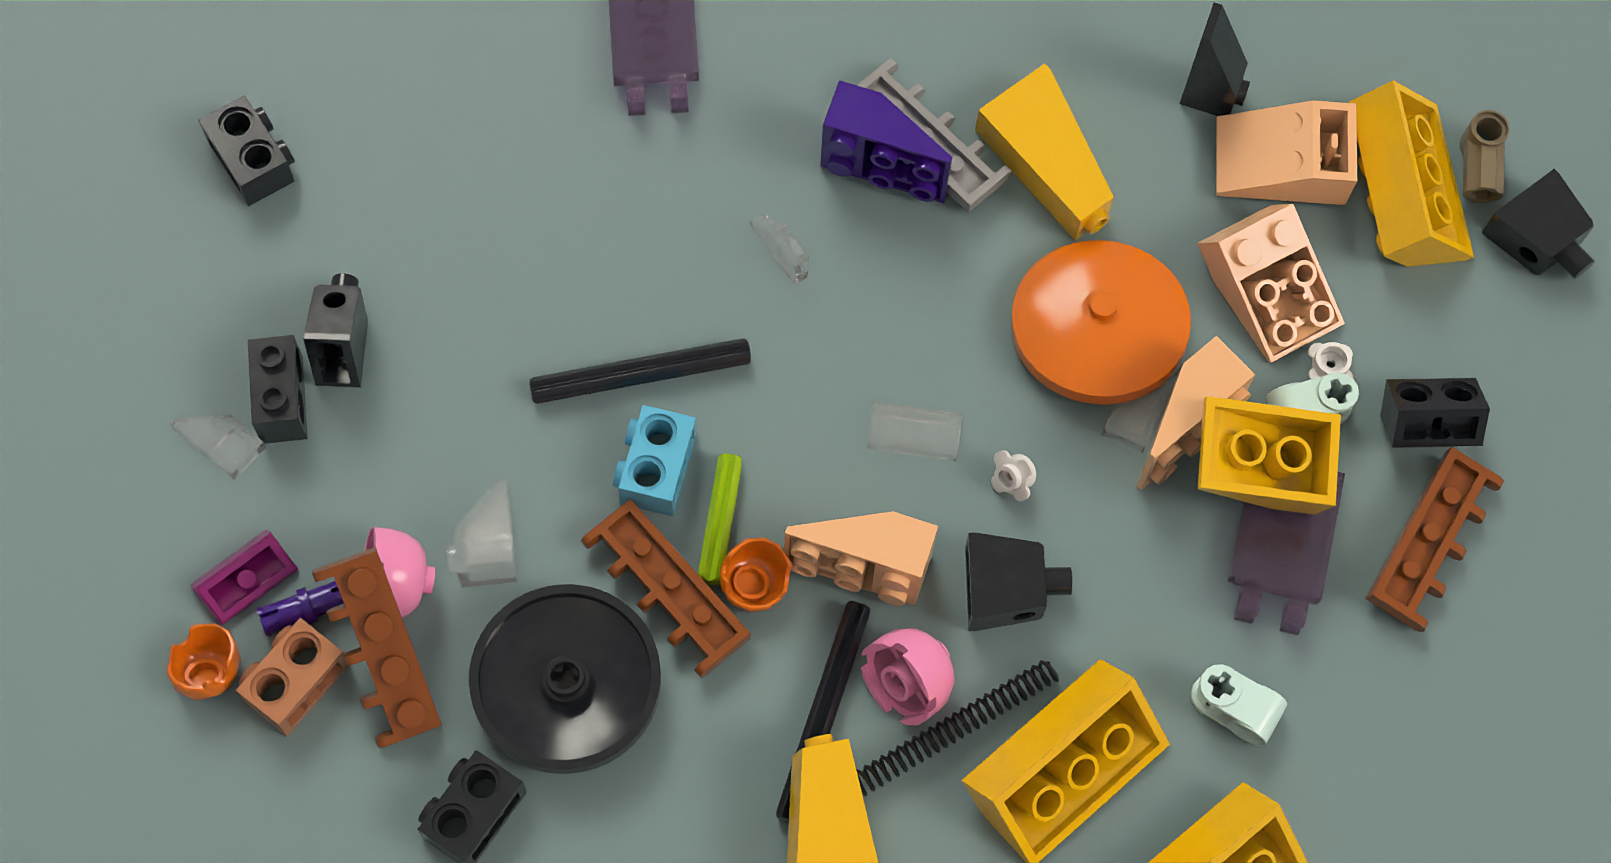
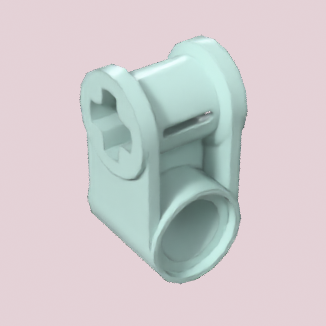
M1336 372L1301 383L1296 382L1283 385L1268 393L1265 399L1268 405L1340 414V424L1348 419L1352 407L1357 402L1359 389L1355 380L1349 375Z
M1223 664L1207 668L1192 685L1190 692L1191 702L1201 714L1230 729L1242 740L1261 747L1266 746L1288 704L1274 690L1257 684L1233 668ZM1213 683L1218 684L1221 687L1219 691V698H1216L1211 694L1213 691Z

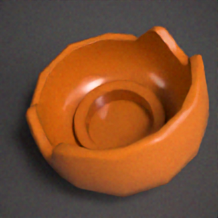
M764 537L745 539L733 547L723 560L719 580L721 591L732 606L748 613L768 611L788 591L792 569L791 560L780 544Z
M216 623L196 624L189 628V635L183 643L171 646L166 674L175 691L194 700H205L224 693L233 685L239 672L241 657L230 631Z

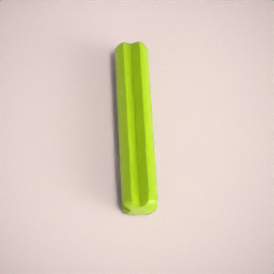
M722 453L717 459L698 575L707 585L712 586L720 585V569L728 552L742 469V458L735 454Z

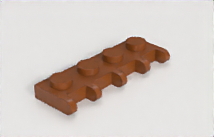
M1454 447L1445 451L1365 599L1412 629L1424 632L1429 622L1426 618L1416 613L1418 606L1426 592L1437 598L1443 597L1447 588L1443 583L1434 578L1446 555L1458 561L1464 558L1467 551L1462 545L1454 541L1466 518L1477 524L1483 522L1486 512L1474 504L1483 485L1493 491H1499L1504 480Z
M631 499L581 539L582 544L587 549L602 540L615 554L618 560L607 570L613 579L618 578L629 570L645 588L648 594L637 604L643 613L649 611L658 603L675 622L678 628L667 638L673 647L679 645L688 637L705 656V659L694 669L700 678L710 673L751 639V633Z
M376 547L313 570L312 575L315 582L334 576L344 604L327 611L329 620L337 621L349 616L360 647L343 655L346 665H353L365 660L377 691L360 698L363 709L382 704L391 730L380 733L375 737L378 748L392 745L442 726Z

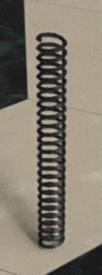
M1040 660L1038 666H1031L1030 671L1024 670L1022 675L1016 674L1015 680L1008 679L1007 685L1000 684L999 690L993 688L991 694L984 693L983 699L976 698L975 704L968 703L967 709L961 707L959 713L953 712L951 718H944L943 723L936 722L935 728L929 726L927 732L921 731L919 737H912L911 742L904 741L903 747L897 745L895 752L889 750L887 757L880 755L879 761L872 760L871 766L864 765L863 771L856 769L863 796L867 797L868 793L861 782L859 774L866 781L871 791L875 792L876 790L867 769L881 787L884 786V783L877 772L876 765L883 772L887 781L891 782L892 778L885 767L884 761L891 767L895 776L900 777L892 756L899 762L903 771L908 772L900 751L907 757L910 765L916 768V763L909 752L908 746L915 752L918 760L924 763V758L918 750L916 741L922 746L926 755L932 758V753L926 745L924 736L930 741L935 752L940 753V748L933 738L932 731L937 735L943 747L948 749V743L941 733L940 726L947 733L952 743L956 744V738L950 731L948 722L954 727L958 736L964 739V733L958 726L955 716L962 722L967 733L972 734V729L966 721L963 711L970 717L974 727L979 730L980 724L973 715L971 707L977 711L982 722L988 725V719L981 710L979 702L986 708L991 719L996 720V715L989 706L987 697L993 702L1000 715H1004V710L997 701L995 693L1001 697L1008 710L1012 709L1009 700L1004 695L1003 688L1009 693L1014 704L1019 706L1020 701L1013 692L1011 683L1017 688L1023 700L1027 701L1028 697L1020 686L1019 679L1024 682L1030 695L1035 696L1036 692L1028 681L1026 674L1032 678L1037 689L1043 692V685L1036 677L1034 669L1040 673L1045 685L1051 687V681L1043 671L1042 664L1048 669L1052 679L1055 682H1059V677L1052 668L1050 661Z

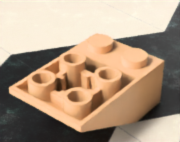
M1312 100L1217 116L1215 196L1346 205L1357 183L1355 103Z
M1293 204L1270 205L1197 243L1215 285L1268 363L1278 360L1345 324Z
M1217 336L1183 363L1139 477L1137 487L1140 490L1144 489L1152 481L1157 485L1164 482L1176 470L1177 465L1175 462L1185 453L1189 457H1193L1200 451L1204 397L1211 396L1247 401L1251 396L1248 388L1255 374Z
M894 511L788 526L785 531L784 551L791 560V570L797 574L806 577H816L817 574L834 579V583L845 590L859 592L861 589L879 594V599L888 604L904 606L907 603L915 606L932 557L938 526Z

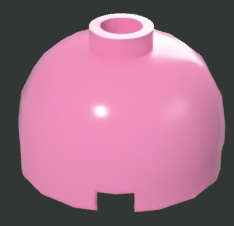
M386 527L371 528L364 551L376 547L402 618L407 617L418 607L422 594L432 593L435 567L427 566L425 550L419 541L406 532Z
M916 628L894 629L863 649L862 656L867 655V663L861 667V671L867 688L885 712L889 713L893 706L899 714L905 716L899 722L905 725L919 726L948 702L955 682L953 665L945 645L933 636Z

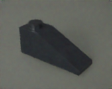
M1214 2L1179 103L1215 116L1231 114L1234 104L1242 106L1250 85V81L1243 79L1248 62L1222 4Z

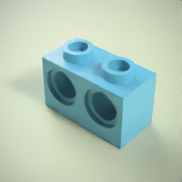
M642 405L639 419L631 418L628 425L625 445L630 446L627 460H619L614 473L613 486L618 487L620 504H624L631 499L640 509L674 516L697 435L696 417ZM656 433H664L671 437L663 445H655L648 441ZM644 474H652L659 478V481L651 487H643L636 483V480Z

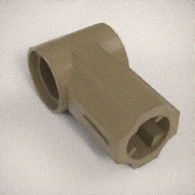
M1483 110L1477 113L1460 140V149L1464 155L1463 197L1468 198L1473 203L1486 204L1491 201H1499L1504 195L1505 140L1509 135L1510 127L1505 116L1494 110ZM1478 132L1488 135L1492 141L1482 139Z

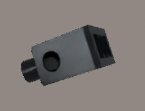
M1555 169L1496 211L1482 231L1490 241L1536 275H1541L1558 262L1576 279L1595 262L1580 246L1594 227L1593 221Z
M336 274L332 277L331 285L319 284L313 290L303 340L316 386L361 388L368 319L362 292L358 287L359 281L350 274Z
M968 533L965 545L968 631H979L1039 620L1043 618L1047 607V595L1072 594L1071 567H1045L1043 544L982 533Z

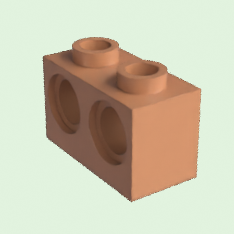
M301 618L292 627L288 625L276 635L271 645L273 649L261 662L256 661L244 671L239 680L240 686L236 689V692L245 704L286 737L350 666L346 665L343 657L344 652ZM307 648L317 650V655L312 662L305 665L295 663L296 656L302 650ZM274 684L285 685L284 693L279 699L270 702L263 700V695L270 686Z

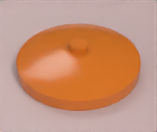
M1090 240L1058 248L1045 255L1029 269L1019 284L1014 297L1011 330L1014 345L1020 359L1039 382L1066 398L1083 403L1107 405L1124 403L1145 396L1160 387L1171 377L1180 365L1187 348L1191 330V314L1187 296L1174 274L1154 256L1124 243Z

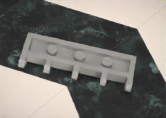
M892 58L888 59L857 86L881 92L953 157L947 193L968 213L971 212L1011 177L1013 171L1005 165L996 173L993 172L978 157L985 149V145L980 140H976L967 147L948 129L954 122L955 117L947 111L937 119L918 101L925 93V89L917 83L907 91L891 76L897 70L899 64Z

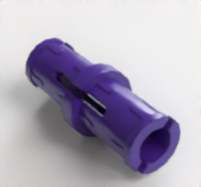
M336 581L308 591L306 587L296 590L297 595L264 607H258L257 612L259 617H261L260 622L266 636H270L272 633L278 632L288 625L293 626L299 618L307 621L309 625L318 622L317 617L327 614V611L333 607L344 604Z

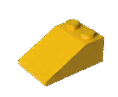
M1204 397L1198 490L1270 509L1313 515L1336 506L1341 415L1219 397Z

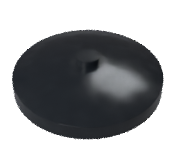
M560 584L546 586L514 599L504 606L486 625L471 657L469 668L470 697L478 721L486 735L500 751L514 761L531 769L547 773L571 774L584 772L603 766L621 756L638 741L647 729L656 711L660 697L661 669L659 655L646 624L634 610L617 597L602 590L583 585Z

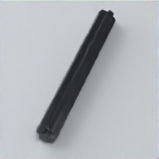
M741 338L532 377L529 385L534 403L538 404L746 365L751 362V352L747 339Z
M856 601L846 603L796 753L805 748L804 740L830 734L870 615V608L863 603ZM791 769L776 810L777 818L788 823Z

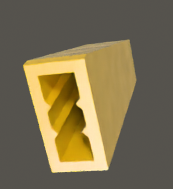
M1045 63L979 109L975 131L1074 240L1081 237L1087 231L1090 234H1094L1105 226L1110 219L1109 211L1114 196L1051 69Z
M826 734L804 740L805 748H802L792 756L787 863H878L849 738L834 741L832 734Z

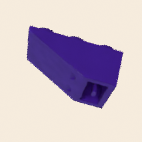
M839 80L823 123L820 166L827 168L831 173L838 176L848 177L851 175L868 180L872 185L881 189L894 188L910 193L914 198L921 201L931 202L934 200L944 203L953 157L881 92Z

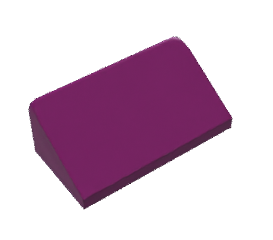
M264 530L194 581L190 586L222 626L297 571L298 568L273 534L268 530Z

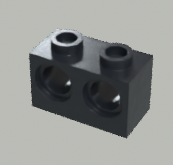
M246 96L198 120L207 142L248 207L295 182L289 165L295 163L290 150L282 139L277 142L273 140L269 132L274 130L267 114L262 107L254 110ZM242 129H247V131L244 134L239 136H233L235 132ZM269 162L263 168L254 169V166L258 163Z
M294 335L249 339L252 425L261 443L268 444L308 439L303 356Z
M1476 378L1386 379L1380 418L1392 448L1483 446L1490 408Z
M477 750L474 751L469 760L462 758L454 766L447 780L450 783L449 787L440 799L433 797L426 804L418 818L421 825L417 830L423 840L457 863H476L527 793L523 781ZM491 779L496 782L495 790L491 795L485 798H477L471 795V789L477 781ZM462 818L467 821V827L462 835L456 838H447L442 835L443 826L450 819Z

